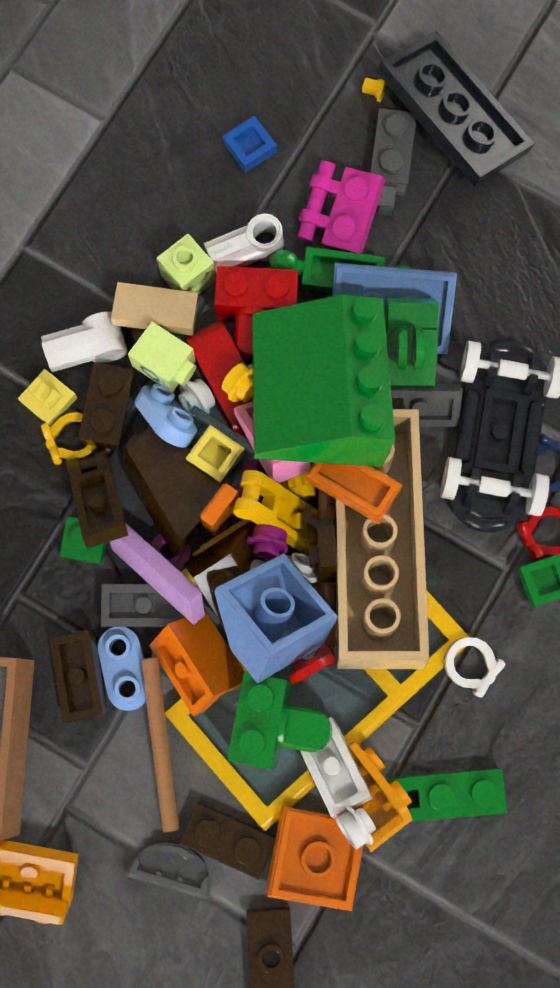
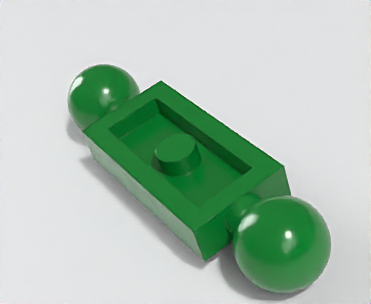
M306 247L305 260H299L292 251L283 249L272 254L268 262V269L298 270V276H302L301 290L332 294L335 263L384 266L385 257ZM405 265L396 266V268L412 269L409 266Z

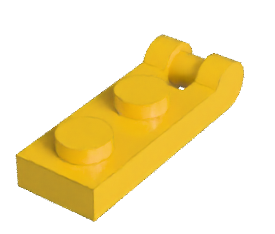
M256 470L244 471L240 483L243 492L242 496L236 499L233 510L234 515L245 520H251L257 525H272L283 529L288 534L286 543L302 554L309 556V542H316V535L304 525L303 511L308 503L266 474ZM260 495L263 496L262 504L258 502ZM311 506L312 516L318 519V510Z

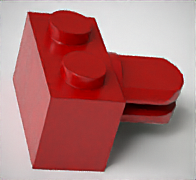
M217 266L214 303L216 320L236 322L235 346L241 357L245 360L252 361L253 313L297 304L298 270Z

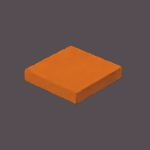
M282 805L265 895L270 898L352 911L363 846L356 850L341 832L336 819L332 818L330 814Z

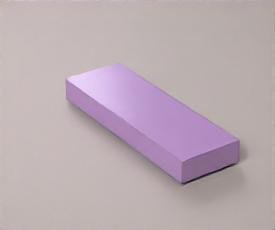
M126 524L129 535L110 541L112 550L193 625L205 616L202 591Z

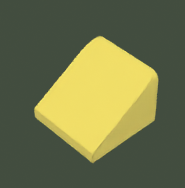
M209 425L186 457V460L221 483L241 460L245 448Z

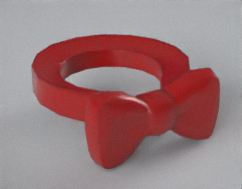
M546 507L541 516L531 515L528 521L520 520L515 525L523 538V543L527 547L533 562L540 561L543 556L560 555V545L549 547L536 544L532 536V532L542 517L552 516L560 520L559 508Z
M324 643L323 646L317 649L314 657H311L309 660L299 659L291 664L293 674L287 676L291 685L305 681L310 675L326 666L336 664V655L331 647Z

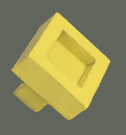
M44 369L20 395L18 400L51 427L78 397Z

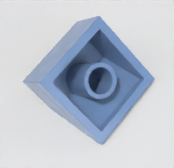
M285 554L216 587L214 592L230 649L257 683L323 646L338 619L334 611Z

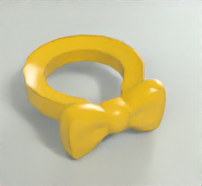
M82 413L65 414L51 427L48 423L41 425V430L46 440V447L55 465H60L62 459L69 460L79 457L80 460L86 459L93 455L98 448L97 446L87 445L82 450L71 451L58 448L55 438L63 427L71 422L81 423Z

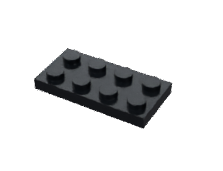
M437 31L380 62L377 73L474 187L528 154L535 143Z

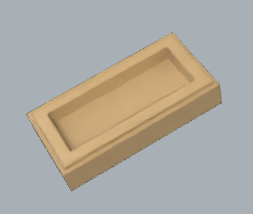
M117 282L111 323L116 326L146 329L153 321L169 333L193 336L199 300L198 293Z

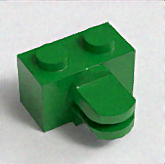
M386 298L384 316L390 385L435 386L439 303L435 298Z
M244 672L227 761L268 770L275 769L278 766L281 748L309 753L324 749L332 736V724L329 717L322 711L295 706L289 703L293 686L290 681L268 677L257 683L249 673Z

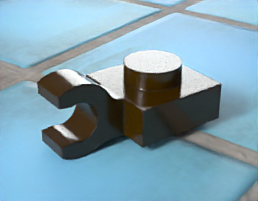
M333 503L327 504V516L324 519H316L312 516L311 504H306L303 511L305 527L316 535V542H309L310 568H318L319 583L336 582L338 564L334 526L336 509Z

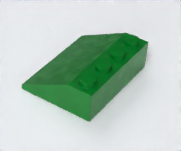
M341 294L253 313L254 459L383 467L395 441L383 298Z

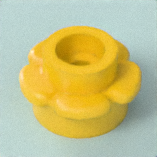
M240 363L227 374L222 383V390L228 394L230 401L238 402L242 400L246 402L253 397V368L249 369L246 365Z

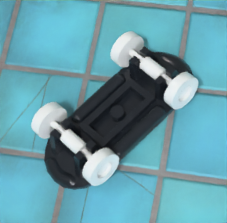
M499 339L488 342L481 347L480 342L468 340L460 368L459 380L466 382L454 456L453 458L448 457L446 460L441 481L440 498L449 499L453 512L459 521L468 528L483 533H496L506 530L517 523L525 512L529 515L541 516L545 509L549 492V476L535 473L546 397L558 399L560 396V357L553 356L547 368L540 355L525 343L509 339Z

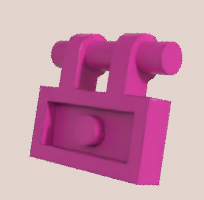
M321 160L317 174L312 175L309 183V188L312 190L306 209H301L298 218L301 225L297 238L312 242L315 229L318 228L325 230L321 242L325 247L362 254L386 180L381 175L345 167L341 182L332 180L336 165ZM327 194L336 197L330 216L321 214Z

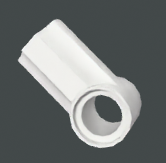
M259 214L253 217L247 226L205 242L206 252L214 262L215 273L217 266L244 267L259 260L267 262L273 253L283 250L284 239L280 221L271 214ZM264 232H269L276 236L273 241L266 244L255 240L258 235Z
M112 312L96 313L87 317L82 322V325L41 336L42 347L51 371L55 372L90 361L109 363L127 355L128 350L121 326L112 325L111 323Z

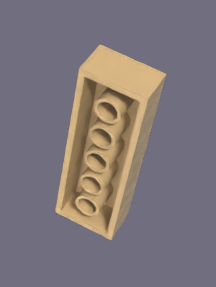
M393 409L394 444L383 467L371 466L402 484L399 494L380 524L335 499V539L338 564L335 582L336 615L338 616L336 621L337 669H424L429 661L419 409Z

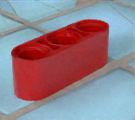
M219 320L193 333V336L185 337L184 341L193 348L195 364L206 385L211 390L215 402L231 432L238 440L246 435L234 415V408L253 401V397L246 402L242 400L232 402L228 399V394L222 390V383L227 374L240 363L246 364L226 327Z

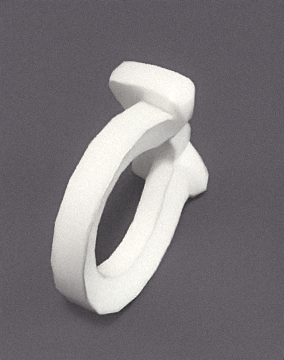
M464 637L454 641L448 647L444 656V667L447 676L453 683L461 687L472 688L473 694L480 698L483 697L489 685L495 681L498 673L506 665L503 660L495 659L492 649L486 642L478 638ZM474 646L483 654L488 671L481 680L465 679L456 672L454 657L461 648Z

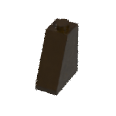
M149 426L143 434L136 432L127 442L124 448L126 459L123 471L168 548L178 557L203 527L200 519L202 511L220 487L226 483L231 486L233 480L226 476L219 483L186 460L191 450L187 447H177L164 441Z

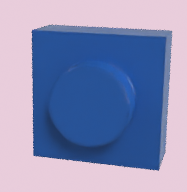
M255 116L222 136L224 146L245 173L277 153L276 143Z

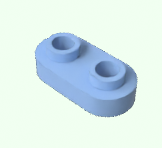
M159 384L143 386L134 401L137 409L155 433L164 441L177 447H188L197 433L193 417L176 402L174 393H171Z
M126 627L110 628L102 634L98 642V654L108 698L115 707L121 710L131 711L139 709L146 703L141 663L144 653L141 641L134 631ZM116 640H123L126 643L125 652L119 656L114 655L112 644ZM126 681H132L135 684L136 690L134 695L127 698L122 695L121 686Z

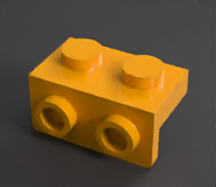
M354 740L348 747L367 783L373 799L353 810L355 811L359 807L363 808L376 827V830L371 833L373 844L365 843L370 852H373L413 820L407 808L412 801L396 780L391 784L386 781L380 773L385 766L372 748L368 747L363 751Z
M8 840L0 841V916L20 917L35 920L42 924H63L74 896L79 854Z

